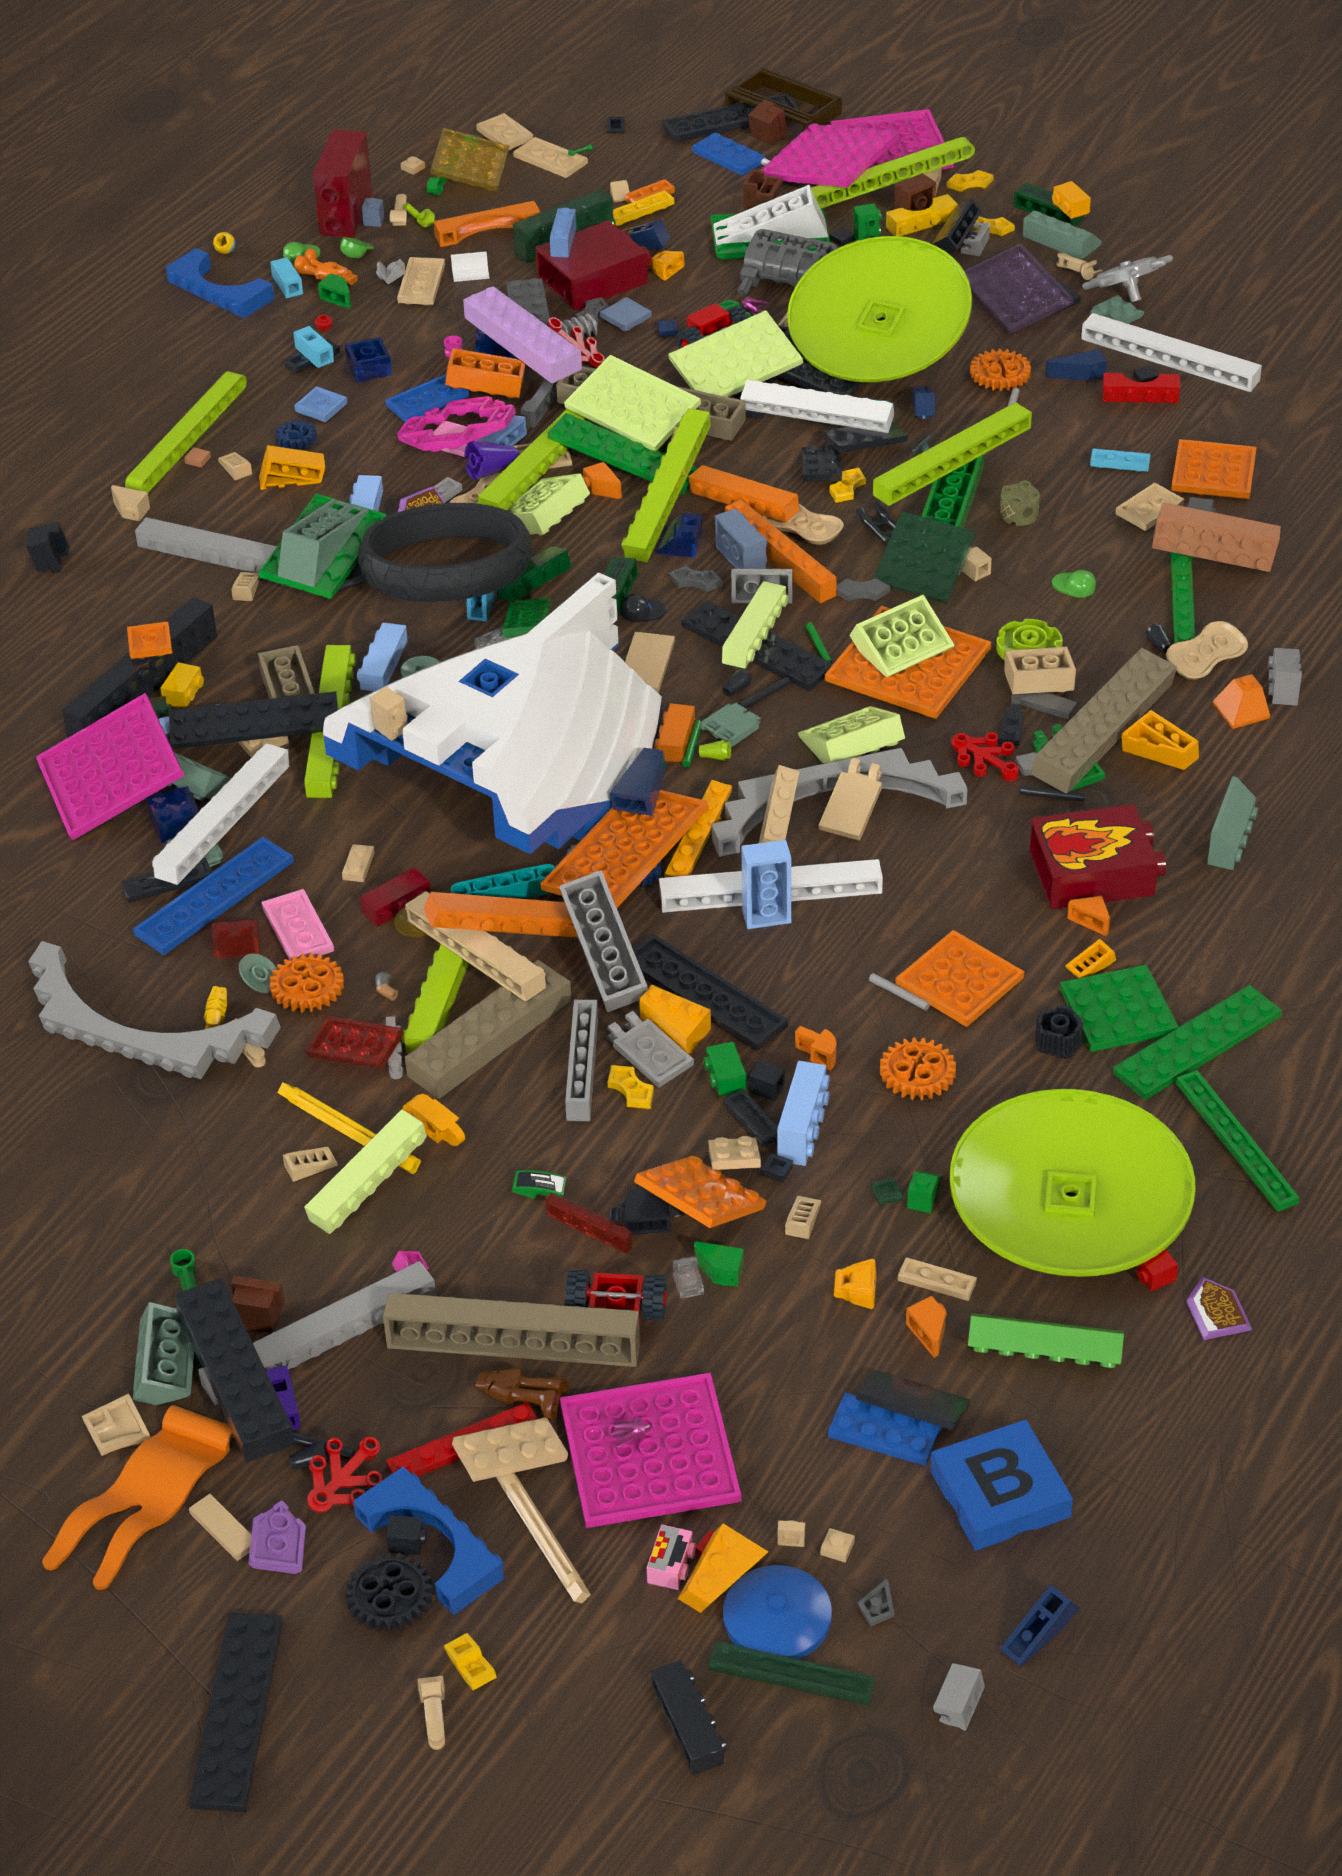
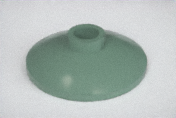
M430 656L412 657L403 663L401 675L404 678L440 662Z
M259 954L244 956L239 963V972L244 982L258 992H271L270 977L273 976L272 971L277 970L276 966L269 959Z

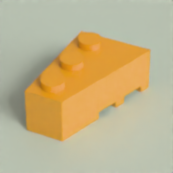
M267 445L259 474L260 490L267 489L266 487L279 486L281 488L287 484L297 483L298 486L321 483L325 471L324 454Z
M1152 710L1122 733V750L1182 770H1185L1199 758L1198 740Z
M651 985L640 998V1018L643 1021L646 1019L651 1020L689 1055L711 1030V1010L654 985Z
M722 1524L710 1538L678 1599L701 1613L763 1558L768 1551L727 1525Z

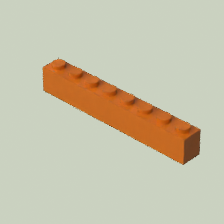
M740 499L725 506V512L736 508L741 514L745 515L749 523L754 525L756 530L766 538L767 560L778 569H792V581L821 604L836 596L837 577L743 500Z
M431 892L424 907V912L431 927L578 938L565 902Z

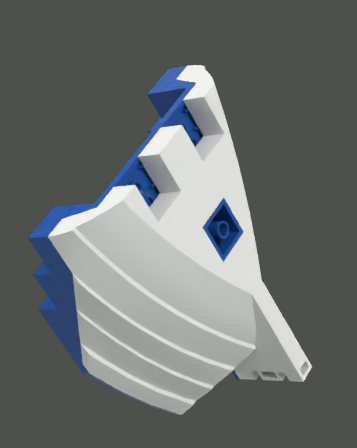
M597 573L527 634L453 657L387 685L395 693L403 696L407 714V725L402 729L403 734L393 741L376 730L373 724L370 697L382 688L327 716L323 727L326 755L357 770L362 769L372 759L390 766L403 755L492 797L495 837L526 853L532 854L544 842L560 849L571 837L581 841L613 807L610 791L643 748L654 749L658 733L662 697L651 686L647 685L634 669L630 668L613 651L618 647V626L613 625L617 620V603L615 599L611 598L616 594V580Z

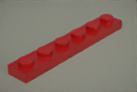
M528 1402L390 1458L386 1460L387 1467L391 1474L404 1467L410 1473L421 1476L460 1459L452 1445L454 1437L536 1420L537 1417Z

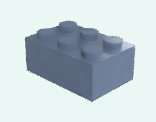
M736 508L715 515L716 548L735 569H766V538L756 530L754 525L749 523L745 515L741 514Z

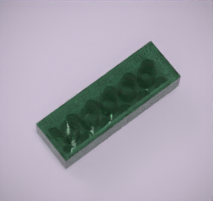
M599 189L514 223L515 255L526 264L536 260V247L550 242V235L558 208L576 209L575 232L608 220L614 224L613 198L602 189Z

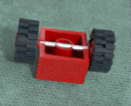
M715 303L687 316V328L676 334L675 340L678 341L676 346L679 347L678 349L748 319L749 315L745 314L746 310H742L741 306H734L725 310Z
M568 1270L565 1285V1306L588 1308L589 1304V1308L639 1311V1329L641 1317H643V1320L664 1321L667 1301L666 1276L646 1274L644 1283V1276L594 1273L592 1288H590L589 1271Z

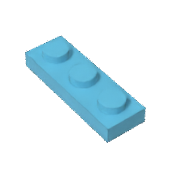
M1093 449L1090 466L1148 472L1150 454Z

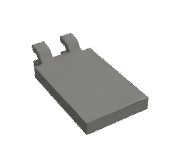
M633 1011L625 1015V1018L629 1021L625 1024V1028L629 1030L625 1033L616 1022L608 1026V1030L611 1032L608 1035V1039L613 1042V1047L658 1088L694 1065V1059L651 1020L646 1019L642 1021Z

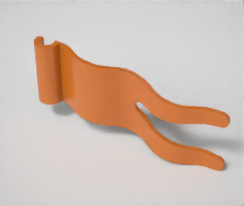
M172 1405L164 1416L162 1430L144 1441L136 1449L116 1482L105 1493L84 1502L70 1514L60 1529L53 1545L43 1558V1567L49 1571L57 1569L72 1553L83 1535L100 1519L131 1506L139 1505L142 1509L128 1517L115 1532L102 1564L93 1578V1585L96 1589L103 1590L109 1587L134 1543L148 1530L170 1520L182 1507L201 1475L227 1455L230 1450V1440L232 1437L234 1438L229 1425Z

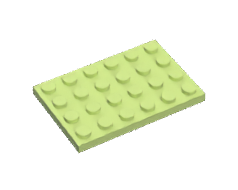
M763 311L669 353V360L692 390L724 397H730L743 391L746 380L763 382L803 364L801 355L767 311Z
M610 355L564 404L565 408L636 443H641L650 450L656 451L673 434L674 428H679L681 416L685 415L687 409H696L701 404V400Z

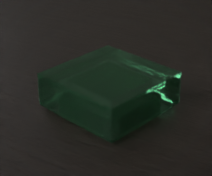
M894 1177L871 1183V1190L879 1206L902 1200V1193Z

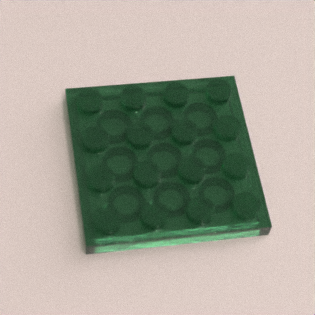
M902 511L873 579L884 582L892 589L916 596L924 595L927 599L948 604L977 536L976 531Z

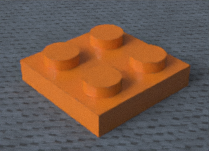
M168 622L127 627L131 659L172 654Z

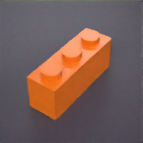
M670 703L668 712H664V725H660V738L655 740V749L663 750L665 761L682 763L695 721V706Z

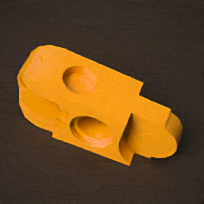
M420 1094L403 1105L405 1112L423 1123L426 1135L435 1142L439 1143L441 1140H445L452 1146H458L465 1140L464 1132L455 1123L459 1117L436 1099L432 1100L429 1096Z

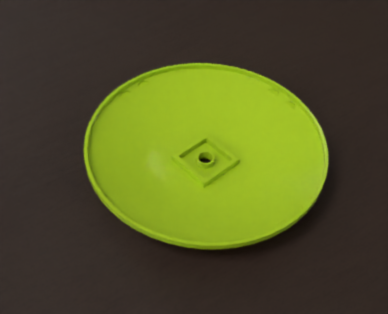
M881 236L868 238L844 245L830 252L807 270L791 295L787 313L788 327L798 352L820 371L840 379L855 382L889 381L925 369L952 349L962 336L969 322L972 309V293L968 278L962 267L952 256L939 247L908 237ZM882 317H885V318H886V319H884V320H882V321H878V320H877V319H880V318H882Z
M1053 1089L1032 1092L1006 1100L976 1119L964 1132L953 1153L950 1166V1188L955 1207L968 1229L982 1243L1000 1256L1032 1270L1062 1276L1084 1277L1112 1274L1127 1270L1150 1260L1165 1250L1179 1236L1190 1218L1195 1198V1176L1190 1158L1182 1143L1164 1123L1149 1112L1130 1102L1107 1094L1077 1089ZM1068 1192L1075 1193L1076 1196L1069 1197L1065 1194Z

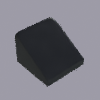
M608 117L607 133H624L625 117Z

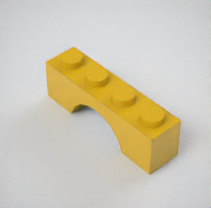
M946 194L932 198V205L925 210L910 211L899 208L886 212V228L894 236L900 237L946 223L958 204Z

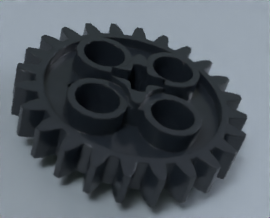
M388 1552L386 1559H382L377 1554L375 1562L367 1558L366 1567L357 1565L358 1573L351 1572L352 1581L346 1582L347 1608L351 1610L352 1618L357 1617L358 1624L366 1622L368 1630L377 1625L378 1632L383 1627H387L388 1632L391 1633L393 1626H397L402 1631V1624L406 1623L412 1627L413 1618L421 1620V1612H428L427 1604L432 1603L431 1595L433 1594L431 1576L427 1574L426 1567L421 1568L419 1560L412 1564L410 1555L405 1560H402L401 1553H398L395 1558H391V1554Z

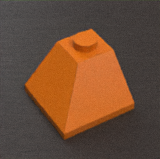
M1252 674L1233 679L1213 700L1214 707L1232 729L1270 719L1263 688Z

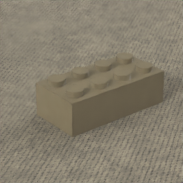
M298 645L258 653L260 672L269 699L315 694Z

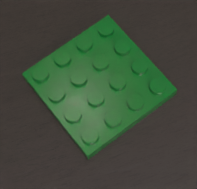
M1147 965L1060 982V991L1068 1007H1072L1076 1015H1079V1018L1084 1022L1082 1036L1090 1052L1161 1038L1179 1028Z

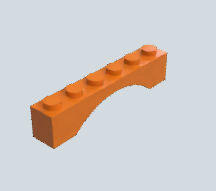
M535 201L437 220L433 221L435 238L440 247L458 244L469 235L488 229L517 228L526 230L541 227V213Z

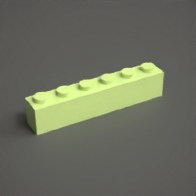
M762 582L723 645V664L746 669L749 662L753 661L756 650H760L762 640L767 638L770 628H773L776 617H780L782 607L787 605L788 595H786V586Z
M401 1110L305 1206L309 1221L328 1234L339 1228L344 1220L352 1212L356 1211L360 1204L369 1195L373 1194L385 1179L391 1176L393 1170L400 1163L404 1162L417 1146L424 1142L427 1135L423 1123L404 1110Z

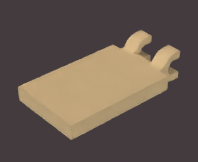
M856 758L851 759L848 773L841 772L819 823V830L860 841L882 789V782H878L882 775V772L879 771L880 765L872 763L869 775L867 776L860 774L862 769L859 766L860 760Z

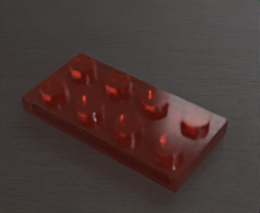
M327 1016L306 1049V1053L309 1057L383 1069L404 1033L398 1027Z

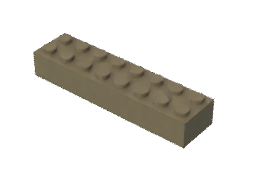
M537 960L533 964L540 966L546 975V988L525 1002L501 986L405 1056L407 1076L440 1099L571 1001L570 981Z

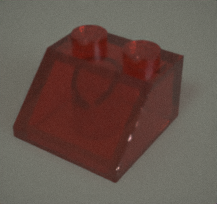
M259 920L212 923V943L215 958L260 954Z

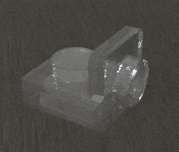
M697 1257L674 1260L673 1278L679 1298L703 1295L704 1286L698 1270Z

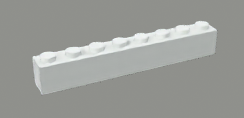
M746 380L740 398L746 402V410L885 433L889 432L894 417L893 403L887 401H875L868 398L833 394L831 392L825 393L813 389H800L776 383L769 384L757 380Z

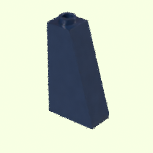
M643 748L610 791L613 810L649 816L654 814L667 768L663 750Z

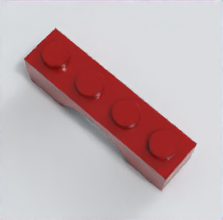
M1103 373V402L1179 403V374H1160L1158 378L1150 382H1135L1126 378L1123 373Z

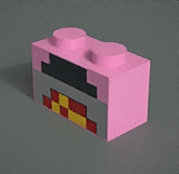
M661 1525L647 1565V1583L679 1590L681 1581L686 1580L688 1576L689 1558H694L696 1543H693L692 1531Z

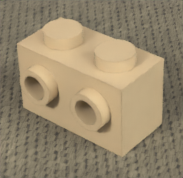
M385 686L370 697L373 724L376 730L393 741L403 734L402 729L407 725L405 699L401 694L395 693Z

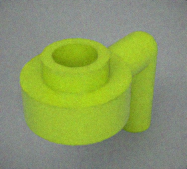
M408 202L404 204L403 208L416 218L422 227H429L434 223L435 214L430 209H425L419 213Z

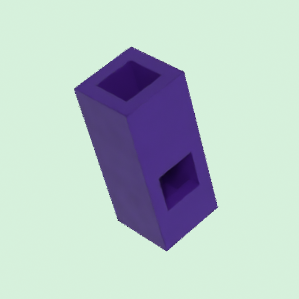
M287 1365L266 1370L292 1425V1429L301 1428Z

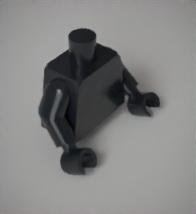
M638 1184L636 1189L627 1191L626 1198L622 1199L617 1206L609 1208V1222L613 1220L624 1222L625 1236L671 1232L670 1216L671 1218L679 1215L685 1216L683 1211Z

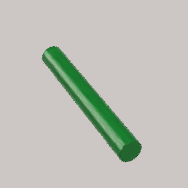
M807 623L805 627L821 658L832 663V659L813 623Z
M700 720L694 721L682 761L684 767H689L701 730L699 725L702 721Z

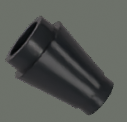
M1155 623L1146 630L1147 639L1163 653H1167L1168 648L1172 644L1164 626Z
M744 668L736 669L722 688L724 694L731 697L749 686L752 680L751 674Z
M316 1441L289 1455L292 1469L309 1468L312 1457L316 1455L324 1457L326 1463H328L329 1455L326 1452L325 1443L318 1444ZM313 1462L316 1467H322L320 1462Z

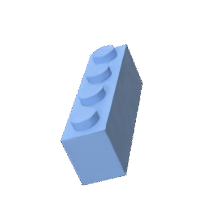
M359 475L357 483L353 485V495L351 494L350 503L378 511L383 494L382 476Z
M382 623L380 629L376 631L375 640L369 646V653L367 656H364L363 666L357 672V680L360 681L361 690L376 691L388 685L408 642L406 625Z

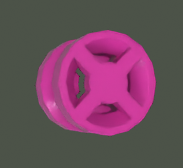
M448 336L444 339V346L446 347L444 350L445 356L450 358L452 348L463 350L460 337Z

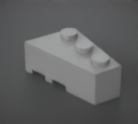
M1274 648L1273 656H1269L1268 682L1272 683H1269L1268 695H1272V704L1298 705L1302 671H1299L1301 669L1299 649Z

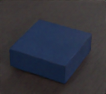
M675 320L657 321L660 337L676 336L678 329Z

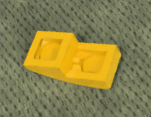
M468 1633L444 1645L449 1658L472 1690L497 1678L494 1668L482 1656L480 1647Z

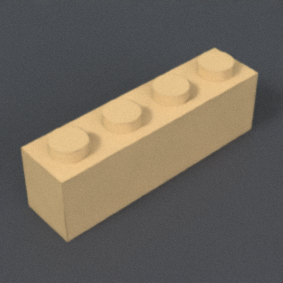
M781 765L778 766L772 778L759 843L786 839L800 771Z

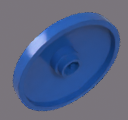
M764 1566L744 1574L731 1586L724 1601V1626L731 1641L748 1656L765 1662L784 1663L809 1655L823 1643L831 1626V1602L824 1587L810 1574L790 1566Z

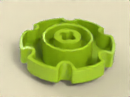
M1024 619L1023 622H1009L999 630L996 650L999 656L1005 660L1006 651L1062 647L1063 639L1059 630L1056 627H1048L1047 622L1037 619Z

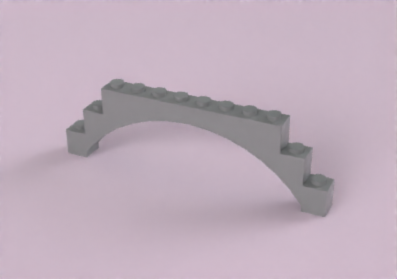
M902 748L855 757L860 760L859 766L862 767L860 774L869 775L872 763L880 765L879 771L882 772V775L878 782H882L883 789L898 790L923 796L945 805L946 809L967 804V786L959 772L938 776L930 760L909 764ZM852 758L797 769L800 772L794 801L810 795L834 790L841 772L848 773ZM774 774L738 782L739 800L725 802L726 821L711 824L712 842L719 857L739 853L740 845L745 837L764 819Z
M42 941L28 961L33 974L40 978L33 989L38 997V1001L45 1005L39 1018L46 1031L53 1034L55 1032L62 1034L71 1040L83 1041L89 1046L96 1045L102 1047L108 1052L121 1053L127 1058H136L148 1065L155 1064L167 1071L173 1070L182 1073L188 1078L202 1079L214 1058L220 1062L235 1064L247 1043L254 1047L260 1046L268 1049L281 1028L276 1014L255 1008L253 1013L235 1021L200 1031L157 1033L125 1027L96 1013L77 996L68 983L64 967L67 959L60 946Z

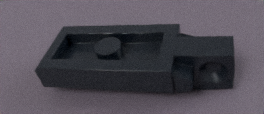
M1013 698L1011 708H1006L1004 711L998 737L999 744L1004 742H1011L1016 746L1020 744L1025 720V710L1020 709L1021 699Z

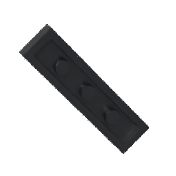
M205 857L199 861L178 885L155 878L154 872L124 880L121 883L127 901L131 903L197 884L211 874L212 871Z

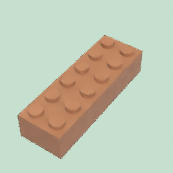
M1162 502L1154 531L1152 548L1270 572L1280 540L1281 526Z

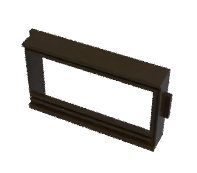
M763 67L736 85L732 90L725 91V103L722 104V107L742 101L757 107L765 99L775 103V107L784 110L786 119L803 125V131L810 124L814 123L824 126L830 125V121L842 114V97ZM761 86H765L783 94L788 93L793 98L821 109L811 115L756 94L754 91Z

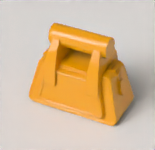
M682 251L659 252L651 258L652 264L648 268L665 281L685 266L684 253Z
M866 1260L836 1270L834 1296L862 1307L874 1308L876 1290L875 1260Z

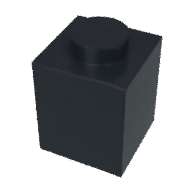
M759 1060L755 1068L750 1069L747 1076L749 1092L775 1101L785 1086V1069Z
M390 1515L386 1535L388 1552L420 1555L422 1544L426 1545L427 1529L423 1528L422 1517Z

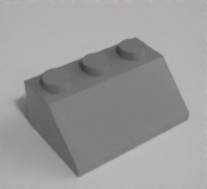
M731 569L732 603H750L763 581L786 586L787 603H792V569Z

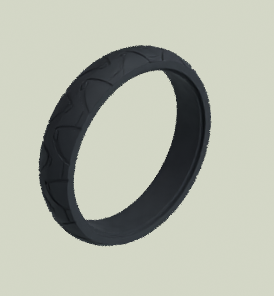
M477 503L431 504L394 513L372 525L365 532L360 542L358 563L362 575L375 590L385 595L420 602L463 600L489 594L516 581L525 572L530 562L532 540L523 521L515 514L502 508ZM446 537L482 538L508 546L489 557L448 566H412L382 558L388 553L412 543Z

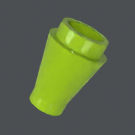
M721 740L700 745L699 756L700 758L705 757L725 761L731 757V744Z

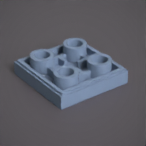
M626 297L600 311V317L617 326L622 331H629L632 327L652 317V311Z

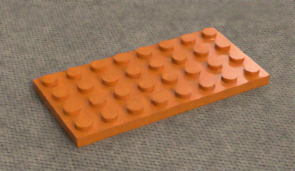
M660 790L652 816L613 810L612 807L540 883L542 891L562 896L560 885L602 870L615 906L618 908L708 809L707 801Z

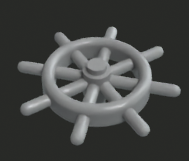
M1167 255L1158 259L1156 257H1147L1133 262L1128 260L1119 263L1120 266L1098 274L1096 278H1092L1089 282L1084 283L1083 289L1088 290L1097 286L1105 287L1122 282L1124 287H1127L1130 302L1140 300L1142 298L1137 286L1138 277L1165 266L1166 263L1173 260V256Z

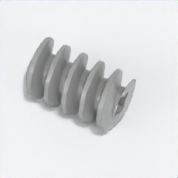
M585 314L584 317L581 315L578 318L573 317L571 320L566 319L564 323L562 322L561 329L569 336H571L570 332L573 326H579L583 330V339L584 333H586L587 337H591V331L595 336L597 335V323L593 314Z

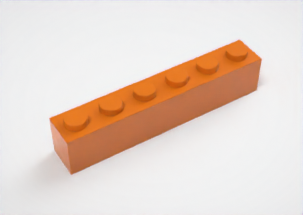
M704 465L689 476L691 493L728 505L741 499L758 514L785 523L799 512L798 494Z

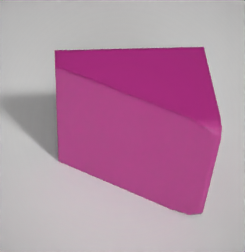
M398 1251L392 1263L396 1272L419 1261L427 1271L429 1269L419 1251Z

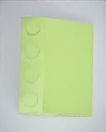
M581 473L543 478L529 488L508 511L523 521L530 534L543 535L549 531V527L561 521L560 518L570 514L575 506L582 504L590 492Z
M924 595L856 624L849 635L859 652L886 677H890L955 646Z
M873 706L798 732L802 741L825 764L860 757L867 752L875 753L883 746H894L898 744V741L905 739L900 715Z

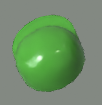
M343 237L340 249L347 257L359 259L363 257L367 249H374V246L354 238Z
M293 241L285 245L283 258L287 257L291 264L294 265L296 258L299 255L304 256L308 248L314 249L317 257L320 255V249L315 245H304Z
M1077 570L1073 573H1060L1052 579V586L1057 591L1074 597H1087L1094 593L1096 581L1091 572Z

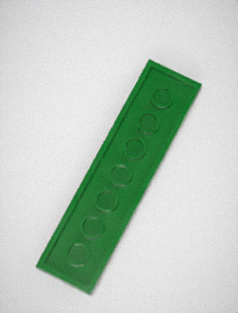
M565 413L548 431L547 436L548 439L651 482L654 480L656 469H659L661 466L662 456L666 455L658 450H650L641 443H636L624 436L568 413ZM692 465L680 494L684 495L690 488L689 476L698 467Z
M551 597L511 601L503 626V637L510 639L530 632L550 614Z
M1248 985L1113 1067V1074L1142 1099L1147 1100L1176 1082L1177 1077L1194 1071L1281 1017L1282 1010L1251 985Z

